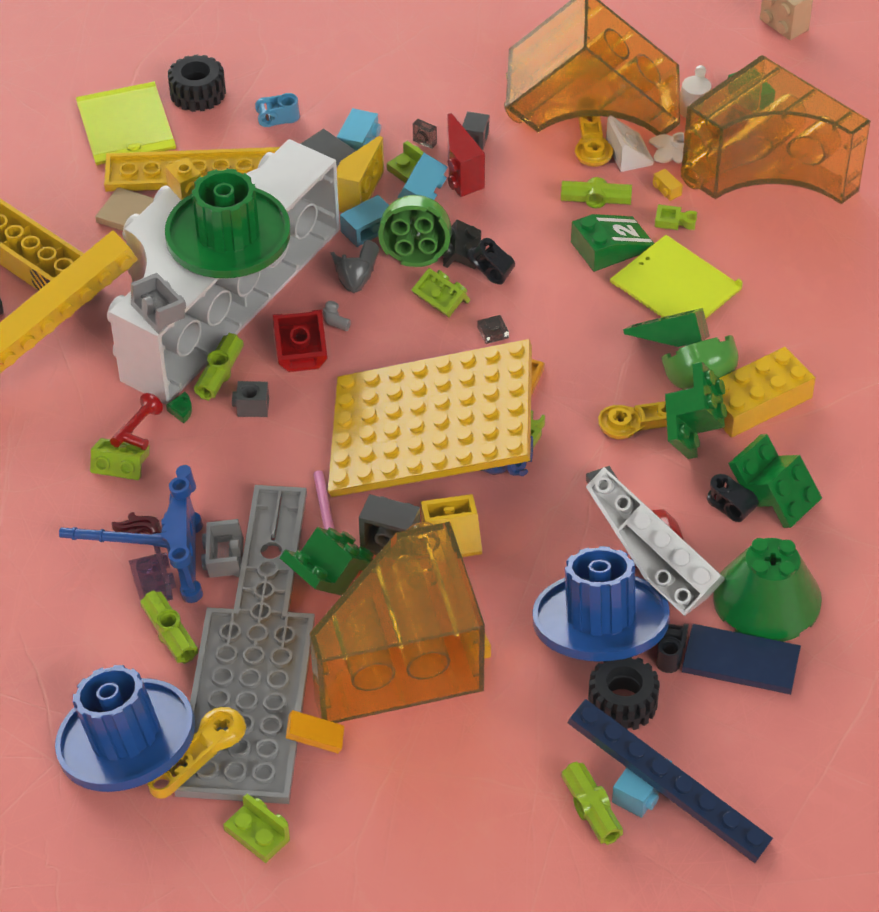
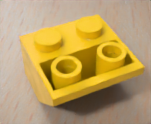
M473 494L421 501V523L430 562L482 554L478 513Z

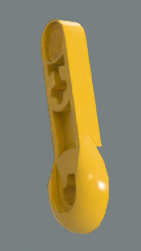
M589 97L582 98L578 101L581 139L575 146V155L584 165L591 167L602 166L612 158L613 148L603 137L597 100Z
M666 401L635 405L634 407L625 405L608 406L598 416L599 427L604 434L613 439H627L640 430L667 427Z
M218 707L207 712L201 719L199 728L183 757L166 773L148 782L151 795L159 799L167 798L214 757L218 751L238 743L246 731V723L243 716L230 707ZM179 763H180L181 765L187 764V766H186V767H183V766L177 767V764H179ZM160 779L169 781L168 785L164 788L158 789L154 787V783Z

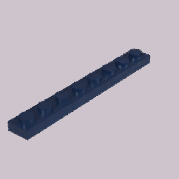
M587 699L582 702L569 718L567 723L754 863H756L772 841L773 837Z

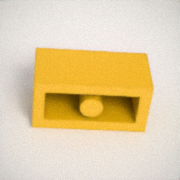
M663 169L654 173L653 186L670 201L682 196L683 184L669 171Z

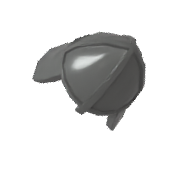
M366 240L362 246L359 258H347L345 254L341 258L334 252H330L339 280L345 289L356 293L361 291L370 279L379 254V246L375 242Z

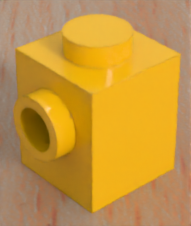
M186 157L165 166L167 185L180 200L192 194V189L195 188L194 182L202 176Z

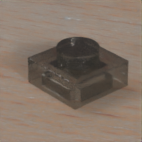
M417 119L413 123V141L433 149L437 144V126Z
M501 315L477 321V328L485 344L509 338V331Z

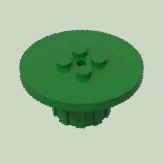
M229 168L220 171L217 169L207 172V175L204 177H199L194 182L195 188L192 189V194L185 197L172 209L165 224L166 244L174 260L193 273L211 278H237L265 269L283 254L289 243L291 233L290 219L282 203L271 194L255 188L251 177L246 173L242 174L237 172L236 169Z

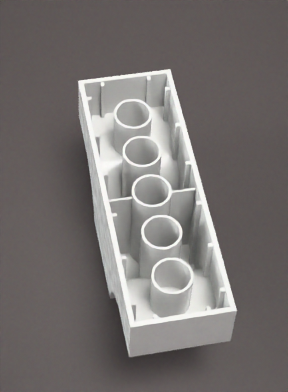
M288 139L275 153H266L262 157L257 169L246 173L251 177L255 188L271 194L282 203L290 219L291 231L289 243L283 254L265 269L247 276L237 278L206 277L185 269L174 260L167 248L165 224L170 212L181 200L167 185L158 190L153 203L140 215L133 214L127 219L123 227V239L126 240L127 245L138 259L128 269L132 282L158 273L164 280L169 282L171 288L178 295L184 298L186 309L184 319L165 326L158 334L131 306V291L126 296L119 295L112 301L107 312V319L111 323L114 341L113 355L117 359L120 382L142 393H151L159 398L161 403L167 405L206 367L208 354L216 350L222 337L228 335V333L237 335L340 231L335 159ZM153 298L155 309L163 307L156 298Z

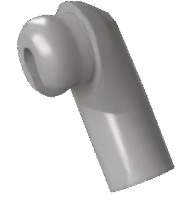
M334 301L326 302L325 308H323L326 323L348 331L351 320L339 316L337 311L338 303Z

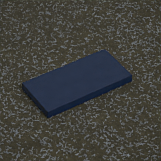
M693 624L682 672L791 695L801 645Z

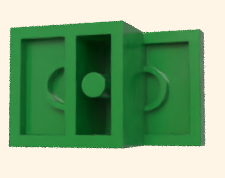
M703 362L692 364L693 388L665 394L668 442L688 459L698 457L697 448L700 446L698 433L725 428L724 418L727 417L726 406L723 403V394H725L724 382Z
M760 434L728 463L738 483L751 490L757 496L759 501L757 507L772 506L783 528H791L822 499L801 456H779L768 434Z
M317 527L301 551L297 550L294 552L285 549L280 556V559L314 589L341 596L346 592L360 570L374 573L379 566L372 559L373 553L362 546L358 547L354 543L356 539L345 531L339 533L331 527L328 530Z

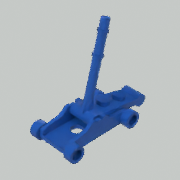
M188 465L179 466L176 469L177 477L169 483V507L164 514V518L161 520V533L140 534L105 531L104 529H78L77 527H61L59 530L60 538L145 544L167 548L170 564L179 573L180 592L183 600L187 603H195L203 596L201 584L196 581V533L202 529L203 523L200 515L194 511L190 499L191 493L196 489V483L192 470Z

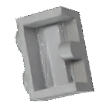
M158 273L131 283V306L158 334L165 326L185 318L186 302L184 298L178 295L171 288L169 282L164 280Z
M238 519L207 522L206 533L202 534L203 548L206 549V554L201 556L203 570L208 571L210 578L231 575L239 577L243 557V534Z

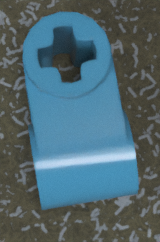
M285 93L272 97H263L255 103V109L259 113L258 122L263 127L294 123L300 118L298 98L295 94Z

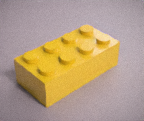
M783 347L719 378L723 380L725 385L723 403L727 410V417L724 418L725 428L722 429L732 438L813 397L816 377L786 347Z

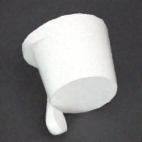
M703 65L696 67L695 76L687 77L682 82L677 110L683 117L691 119L697 113L704 97L712 90L710 81L705 78L706 68Z

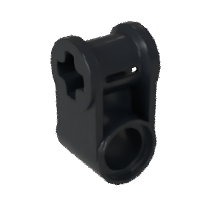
M490 238L482 239L478 246H474L468 251L470 263L487 276L492 283L503 284L515 267L514 259Z
M717 474L712 477L710 482L711 490L707 495L708 503L726 514L731 520L742 522L758 506L759 501L755 493L743 487L731 477L725 474Z
M684 623L683 626L669 624L666 634L658 642L656 665L662 672L673 673L679 670L683 649L686 645L689 624Z

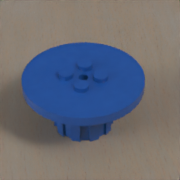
M606 546L591 549L588 547L579 550V553L576 555H571L566 560L565 578L554 582L544 589L537 597L533 606V626L539 639L557 653L585 661H615L641 654L655 646L664 637L670 622V610L667 599L648 581L635 576L634 561L628 558L626 552L610 549V547Z
M114 665L105 669L102 667L93 671V674L88 678H83L77 685L78 690L76 694H73L74 708L61 723L55 741L57 759L63 772L71 781L83 788L94 791H123L153 781L170 770L183 757L194 737L195 716L185 694L174 685L157 679L141 678L135 669H127L124 665Z

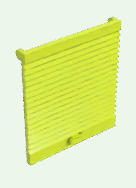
M155 81L76 97L77 107L81 114L96 165L106 163L107 153L159 152L176 149Z
M667 235L610 278V283L618 288L620 287L621 290H624L625 293L627 292L628 295L638 300L639 303L646 305L647 308L653 310L661 318L703 308L706 319L738 293L743 285L741 279L734 281Z

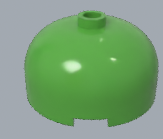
M407 195L398 198L386 208L382 215L378 231L379 242L386 255L390 254L393 258L401 261V265L409 267L431 265L437 262L438 258L449 247L451 237L449 216L438 202L429 197Z
M728 335L725 337L726 341L721 342L717 337L679 348L673 357H671L670 353L662 356L661 360L670 382L683 390L693 388L692 364L703 362L718 378L735 371L739 355L734 337Z

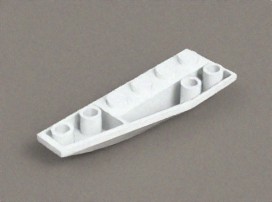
M605 467L588 483L586 488L644 579L684 616L708 599L725 580L716 569Z

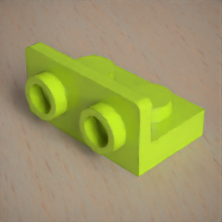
M409 141L404 142L403 153L387 163V171L406 183L424 152Z
M428 268L411 289L415 295L447 317L452 315L462 301L467 304L471 301L466 294L468 290L458 282L455 284L449 281L450 278L440 270L436 273Z
M100 438L91 448L90 472L139 480L141 478L142 463L149 456L150 445H148L146 450L123 442L119 447H114L111 445L110 439Z
M247 793L242 797L243 806L223 824L224 831L263 862L267 863L290 841L289 824L283 816L275 815L268 810L266 804L261 799H254Z

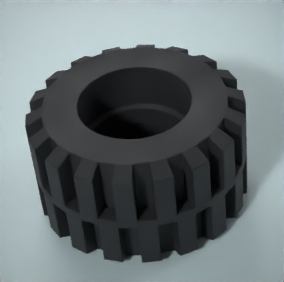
M188 55L183 59L176 60V63L170 66L171 69L168 70L170 96L172 102H175L177 107H182L183 110H190L192 112H196V110L201 112L205 111V109L214 108V105H219L221 100L225 98L224 69L215 58H208L207 55Z
M629 657L615 661H603V664L598 663L595 666V671L591 672L588 700L624 728L632 727L633 730L639 729V724L645 726L649 723V718L653 719L655 716L660 687L656 671H652V666L649 663L643 664V659L639 657L637 659ZM618 689H626L632 691L635 694L631 696H620L613 693L612 691Z

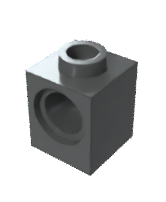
M467 111L462 126L483 150L489 135L490 115Z
M238 381L237 391L232 392V406L237 407L238 417H268V382Z

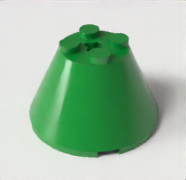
M778 538L754 539L751 546L721 571L720 574L725 580L713 592V602L719 617L723 622L726 621L734 627L735 632L781 642L794 639L809 626L812 627L819 616L822 602L820 588L798 553L794 542Z

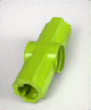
M593 177L588 182L562 181L561 201L586 202L591 208H601L606 203L631 205L632 185L611 184L600 177Z
M228 333V335H224L216 350L208 354L207 365L194 386L195 393L201 399L209 401L211 398H215L223 382L230 379L231 368L244 346L243 340L236 334Z
M153 590L146 593L145 597L140 601L141 607L157 630L159 640L166 644L177 663L186 664L192 661L195 655L198 654V648L182 625L179 613L171 608L161 591L156 592Z
M576 761L569 764L562 771L561 777L573 796L574 806L582 820L588 821L601 844L609 845L616 842L623 835V828L611 810L610 800L605 789L602 786L596 785L584 763Z

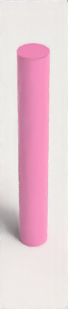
M318 470L313 473L323 526L326 530L329 527L335 529L323 471Z

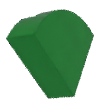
M183 392L166 405L167 411L183 424L191 416L192 404L186 392Z

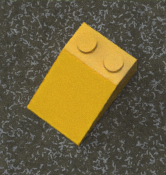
M376 137L340 161L337 167L339 212L343 213L371 198L384 173L383 137Z

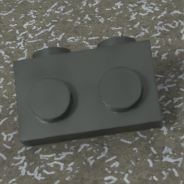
M456 220L451 226L449 247L442 255L444 257L443 266L448 268L455 260L476 269L477 267L472 265L468 259V251L472 247L479 245L481 230Z

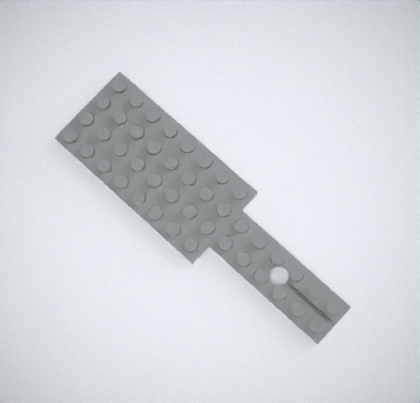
M254 486L234 609L207 607L190 700L195 716L194 734L199 728L201 719L207 712L218 707H230L238 711L245 719V735L232 747L218 751L214 757L175 791V797L243 801L242 797L248 793L254 799L259 798L264 803L289 804L298 742L286 739V731L290 712L294 710L302 713L315 614L289 612L295 572L280 559V556L285 549L294 552L299 550L307 497L306 488ZM268 546L279 547L281 554L276 558L268 559L261 554V552L267 550ZM179 763V766L186 767L187 764L181 765V764Z

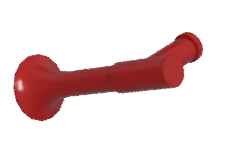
M143 393L140 397L142 407L110 439L111 445L119 447L123 442L146 450L149 440L131 433L147 415H159L162 412L163 405L159 398L151 393Z

